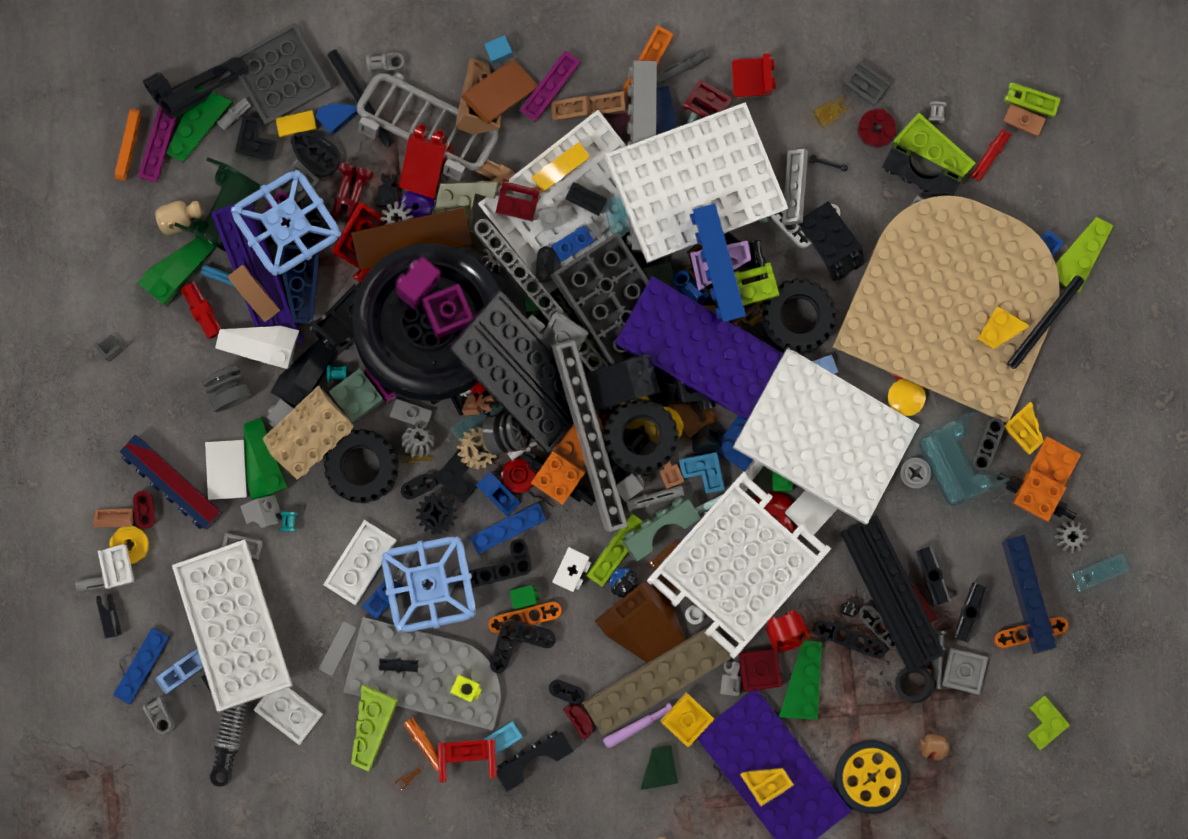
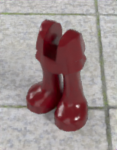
M339 163L338 169L343 177L339 193L335 198V204H333V215L339 218L343 204L349 206L346 220H350L359 203L363 187L367 181L373 178L374 172ZM357 169L355 185L349 199L347 195Z

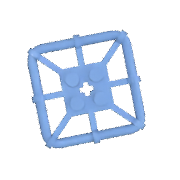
M295 169V171L286 173L268 185H262L258 191L242 199L231 208L235 222L248 240L247 244L254 249L265 268L274 276L285 273L305 260L312 259L314 254L333 244L341 236L336 222L323 204V199L319 198L307 178L300 173V170ZM293 179L289 198L277 205L270 192ZM298 180L313 201L311 205L300 210L294 200ZM262 196H265L272 207L263 214L242 209ZM317 208L331 230L311 226L304 215ZM241 216L261 220L267 231L254 237ZM282 219H289L291 221L289 223L290 227L282 226ZM308 232L329 236L310 249H307L300 240V237ZM269 236L273 238L278 246L274 265L259 245V242ZM294 241L302 253L279 266L283 247Z
M445 537L426 542L421 540L417 541L416 544L392 548L387 552H383L381 555L383 557L382 567L387 588L385 593L386 596L388 595L392 619L398 632H411L431 627L436 629L440 628L441 625L465 621L475 616V601L470 580L472 576L471 573L469 574L464 546L459 537ZM450 545L440 562L427 565L425 549ZM456 548L462 575L447 578L445 563ZM418 551L421 566L408 568L393 556ZM389 562L406 573L408 586L394 589ZM426 579L433 582L430 590L423 586L426 583ZM463 580L468 608L450 596L448 583ZM409 591L412 604L402 620H400L396 594ZM448 601L464 613L438 618L435 603ZM429 604L432 620L406 624L418 606Z

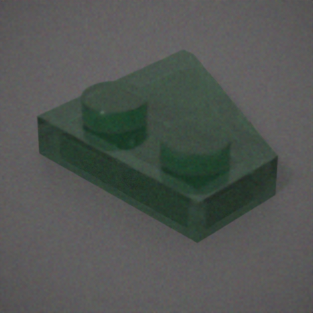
M666 745L652 748L641 790L678 784L672 746Z

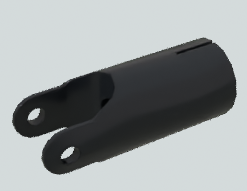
M111 593L107 595L108 610L103 606L101 597H96L105 639L122 635Z

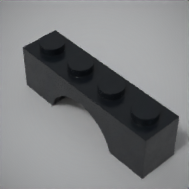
M896 143L893 144L882 166L887 173L891 175L896 174L902 177V180L906 183H914L922 191H930L936 194V197L953 196L962 180V176L946 168L933 175L921 173L912 163L911 151Z
M555 730L547 735L548 740L543 743L539 740L530 746L531 750L525 753L522 750L513 756L515 760L510 763L506 760L497 765V777L506 792L524 782V768L532 758L547 756L558 762L574 752L562 731L558 733Z

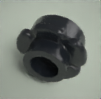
M846 602L841 605L840 612L844 615L855 617L856 613H859V610L856 609L857 605Z

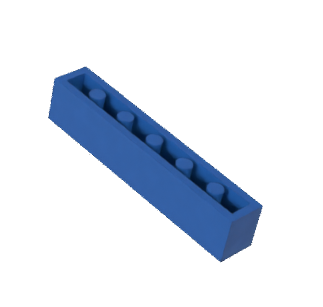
M716 203L692 209L693 213L690 214L692 225L697 227L698 232L695 233L697 244L702 245L703 251L700 252L702 263L706 262L708 270H705L707 281H711L713 289H710L712 300L717 301L718 307L715 308L717 318L725 322L744 317L746 315Z

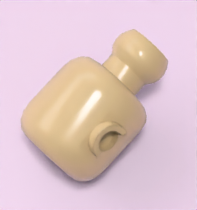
M174 201L158 207L155 212L157 224L165 235L183 232L191 228L193 218L199 219L204 216V209L199 201H193L188 206L183 201Z

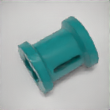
M348 365L343 367L327 366L328 382H331V380H345L348 377Z
M280 512V515H282L280 531L297 532L295 521L298 512Z

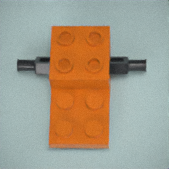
M574 424L566 432L546 461L538 455L534 458L525 451L520 458L530 464L529 468L537 473L531 484L563 505L569 496L578 502L583 500L590 506L596 501V499L586 494V488L578 484L586 473L587 468Z
M1045 437L1022 480L1016 476L1009 478L1001 472L996 480L1006 484V489L1015 493L1013 505L1039 519L1049 522L1052 514L1058 517L1064 515L1074 520L1077 513L1067 509L1068 505L1060 501L1066 489L1064 486L1081 454L1049 437Z

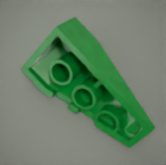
M199 236L150 267L138 281V284L168 307L181 291L180 289L186 285L215 247Z
M262 417L243 424L246 485L252 500L271 496L289 489L280 463L271 456L263 440V437L268 432Z

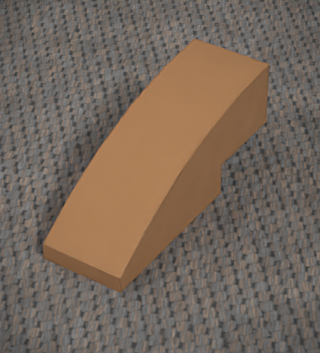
M245 265L240 266L227 276L264 322L281 311Z

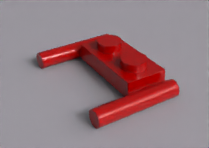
M495 739L438 743L439 783L447 782L446 763L487 761V759L489 779H496Z

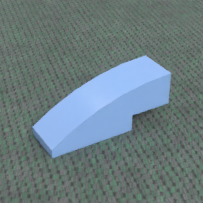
M198 648L156 677V682L166 695L204 668Z

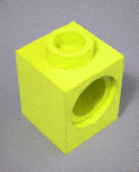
M459 674L450 693L473 702V699H478L482 689L479 688V683ZM466 683L470 684L473 689L469 695L462 692V686Z

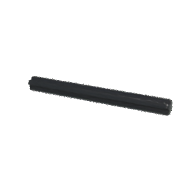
M334 49L327 56L358 103L364 92L339 52ZM368 100L364 109L368 113L375 115L376 111ZM379 126L378 137L386 148L392 146L394 139L388 130Z
M1076 275L1009 359L1007 362L1009 367L1016 369L1082 286L1084 283L1082 277Z

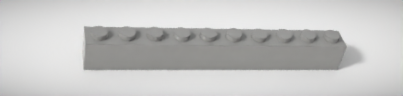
M634 60L631 66L628 67V78H631V85H628V96L631 97V104H628L627 113L631 115V122H628L627 133L630 134V141H628L627 146L656 136L657 61ZM627 217L626 226L630 228V236L626 238V246L629 247L631 253H643L630 219Z
M567 340L551 345L603 527L608 532L627 527L576 343L574 340Z

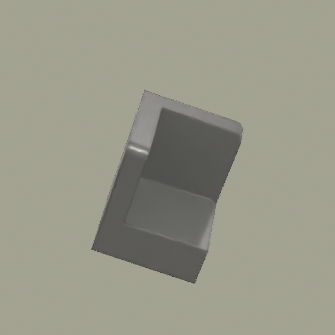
M113 335L108 336L100 344H94V347L109 362L124 351V348Z

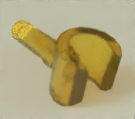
M415 455L410 462L405 461V463L414 464L416 461H432V456H422L419 458Z

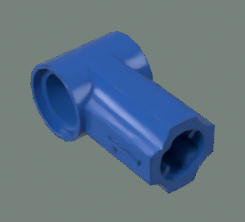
M679 271L674 275L673 281L680 293L701 305L707 301L708 293L704 289L698 291L697 283L690 277L689 273Z

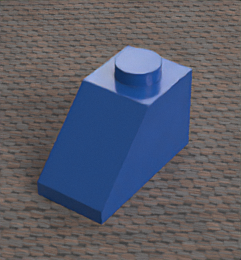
M329 103L327 106H321L317 110L318 114L315 117L328 133L333 136L358 115L357 105Z
M491 472L476 485L506 516L520 504Z

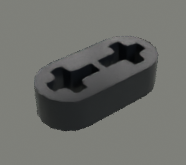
M548 246L540 248L537 252L535 274L537 280L542 283H547L552 279L551 276H547L543 280L542 276H539V272L543 271V266H547L546 272L550 273V275L553 274L554 251ZM544 250H548V253L551 254V257L547 258V264L543 263L544 257L540 256V253H544Z
M430 474L421 475L403 484L401 495L408 500L415 499L433 490L436 481ZM424 478L432 480L430 483L431 487L429 488L426 486L419 487V485L424 482ZM407 486L410 488L417 486L418 488L412 492V496L409 494L405 495L404 493L407 490Z
M558 679L552 681L549 685V692L554 697L572 704H579L584 699L583 690L575 685ZM560 683L561 688L566 689V692L559 691L558 694H555L552 686ZM578 690L581 698L573 701L572 696L567 694V692Z

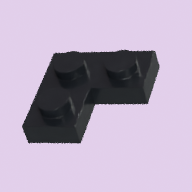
M243 115L235 152L273 161L277 142L259 138L263 120Z
M458 449L434 478L464 503L476 488L462 477L469 467L466 466L467 463L461 462L463 457L458 456V453L461 452Z

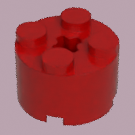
M791 610L780 618L773 617L767 621L768 625L765 630L775 652H778V649H781L782 652L790 651L801 646L803 639L806 638L808 641L810 638L803 618L796 610Z

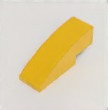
M578 142L531 178L541 188L540 190L543 193L587 161L590 156L580 142Z

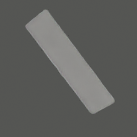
M346 622L341 624L319 670L330 676L333 675L356 631V627Z

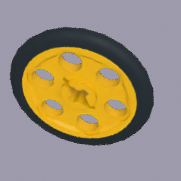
M868 740L856 743L842 754L836 765L835 785L838 793L848 806L860 813L880 814L890 810L903 798L907 789L908 770L905 761L898 751L884 742ZM875 753H880L883 757L880 764H874L872 761V756ZM856 757H861L864 760V765L861 768H856L853 765V760ZM887 768L895 769L896 775L894 778L888 779L886 777L885 771ZM869 772L871 774L876 773L875 782L867 781V774ZM849 776L857 777L858 783L856 786L851 787L848 785L847 779ZM883 786H887L890 789V794L887 797H881L879 794V790ZM864 790H868L871 793V798L868 801H862L860 798V794Z

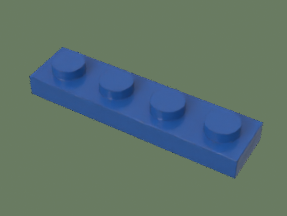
M539 503L469 538L477 554H480L547 520Z
M155 628L150 630L115 690L114 696L129 705L133 702L168 642L169 636Z

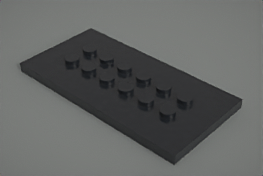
M497 290L449 345L448 350L546 453H550L574 424L553 349L507 297Z

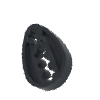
M297 132L292 135L291 144L297 158L313 175L326 177L336 172L341 157L337 147L332 142L311 133ZM303 137V142L307 147L301 144H298L297 146V142L295 141V139H301ZM318 149L317 152L321 156L326 154L325 158L328 161L333 160L334 167L329 166L326 168V163L324 161L319 163V158L316 155L311 157L312 153L310 151Z

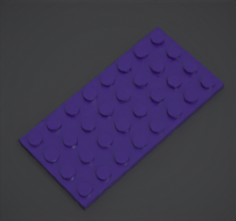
M653 276L650 277L614 343L637 357L650 355L654 367L746 421L784 354L740 327L735 326L729 321L722 322L721 319L717 318L716 313Z
M757 690L750 691L718 716L697 738L774 839H817L851 812L846 803ZM783 768L793 786L760 806L740 774L742 772Z

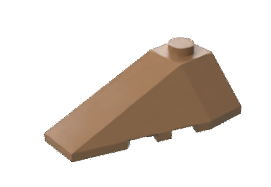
M470 58L462 95L491 75L487 63ZM461 97L456 129L470 134L499 130L501 115L489 124H486Z

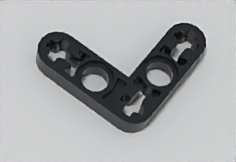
M508 618L504 620L490 659V668L495 673H503L506 670L516 640L542 648H551L556 643L555 633L550 629ZM513 624L515 630H511L509 638L506 636L507 628L505 626ZM532 629L534 631L533 637H524V630ZM539 631L540 636L542 637L550 635V639H552V641L548 640L547 643H544V639L538 637V641H536L538 634L537 632ZM502 641H507L510 647L504 651L499 648V644ZM499 654L507 655V657L502 656L501 659L502 664L504 665H500L499 668H496L494 662H498Z

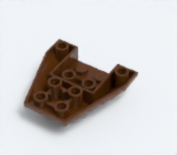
M646 579L598 617L595 622L607 637L648 663L686 639L674 606L671 604L672 601L653 584L650 585L647 582L648 579Z

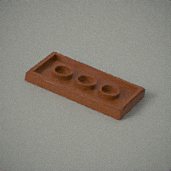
M512 59L463 93L461 97L486 124H489L534 92L538 85Z

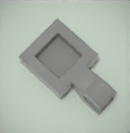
M728 661L724 663V670L727 675H722L720 694L739 696L741 677L738 676L739 663Z

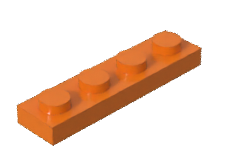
M657 25L638 61H657L658 65L674 34ZM628 78L622 91L628 93V85H631V78Z

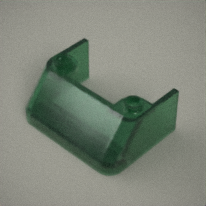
M207 157L206 161L218 168L215 174V183L221 187V190L206 221L195 219L190 227L175 222L174 226L226 252L211 212L238 203L258 191L261 186L228 164ZM257 200L252 202L253 207H255Z

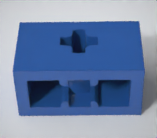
M584 225L550 247L561 263L592 244L594 240Z

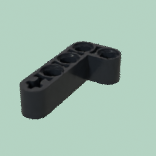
M515 539L511 542L510 552L512 560L469 570V574L471 573L472 577H475L473 573L477 572V579L480 582L476 584V580L471 581L472 588L529 574L532 570V563L526 542L522 539ZM518 542L524 545V550L521 553H516L513 550L514 545ZM521 561H526L529 565L528 570L525 572H521L518 569V564ZM502 566H508L510 569V573L506 577L501 576L499 573ZM484 570H488L491 573V578L488 581L481 579V573ZM462 580L458 581L459 585L464 588Z

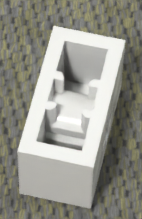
M568 548L552 583L571 592H574L575 589L579 590L583 582L580 577L583 571L587 573L592 563L588 561L590 557L572 548ZM577 566L576 570L578 573L570 576V572L567 570L568 567Z

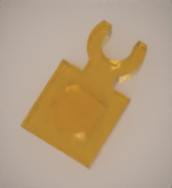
M843 98L838 99L834 105L829 101L813 111L822 128L840 118L838 114H843L849 109L848 107L844 109L839 107V103L843 101Z

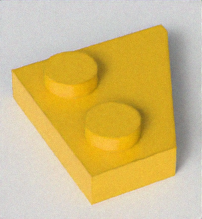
M997 306L977 340L991 349H995L1027 329L1029 325Z

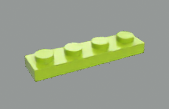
M632 513L626 519L627 527L617 531L586 574L587 577L601 587L604 586L628 552L621 541L625 537L624 534L632 529L636 530L640 527V523L643 522Z

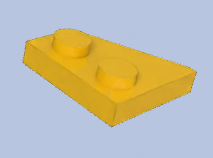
M1031 402L1005 424L1004 429L1028 455L1044 442Z
M783 768L742 772L740 774L760 806L793 786Z

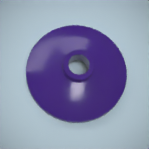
M412 191L404 193L398 202L399 208L403 203L406 204L404 211L411 208V212L407 213V216L413 215L414 218L432 214L435 205L433 198ZM418 204L419 209L413 210L412 206Z

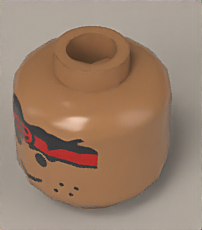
M927 734L924 739L920 740L919 750L922 751L924 758L941 761L948 755L949 742L943 736Z

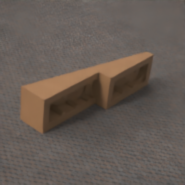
M622 91L592 97L582 96L552 101V120L586 118L597 110L603 116L627 113L630 96H628L627 92Z

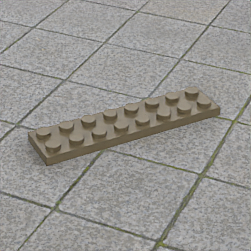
M710 626L582 702L602 736L732 658L723 646L714 638L705 634V631ZM717 627L715 630L722 635L721 631Z

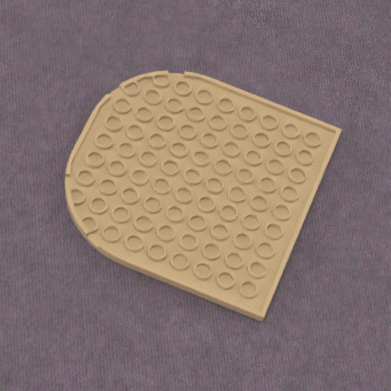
M937 196L921 200L901 211L882 232L832 348L992 418H1000L1004 423H1008L1049 328L1016 369L1009 367L1007 362L1059 297V276L1053 256L1045 242L1029 226L982 203L959 196ZM997 306L1029 325L1027 329L995 349H991L977 340Z

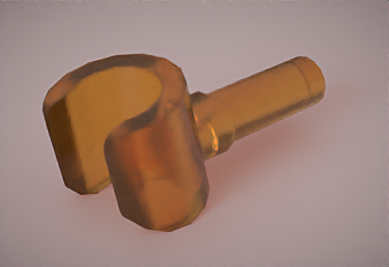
M419 767L406 777L402 776L396 780V783L400 780L405 782V786L400 790L405 789L409 781L421 772Z

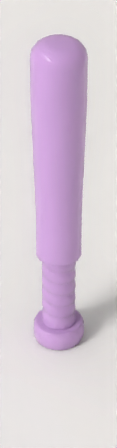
M669 702L666 704V707L652 715L648 714L606 736L603 739L605 746L611 748L650 726L654 721L664 717L672 708V705Z

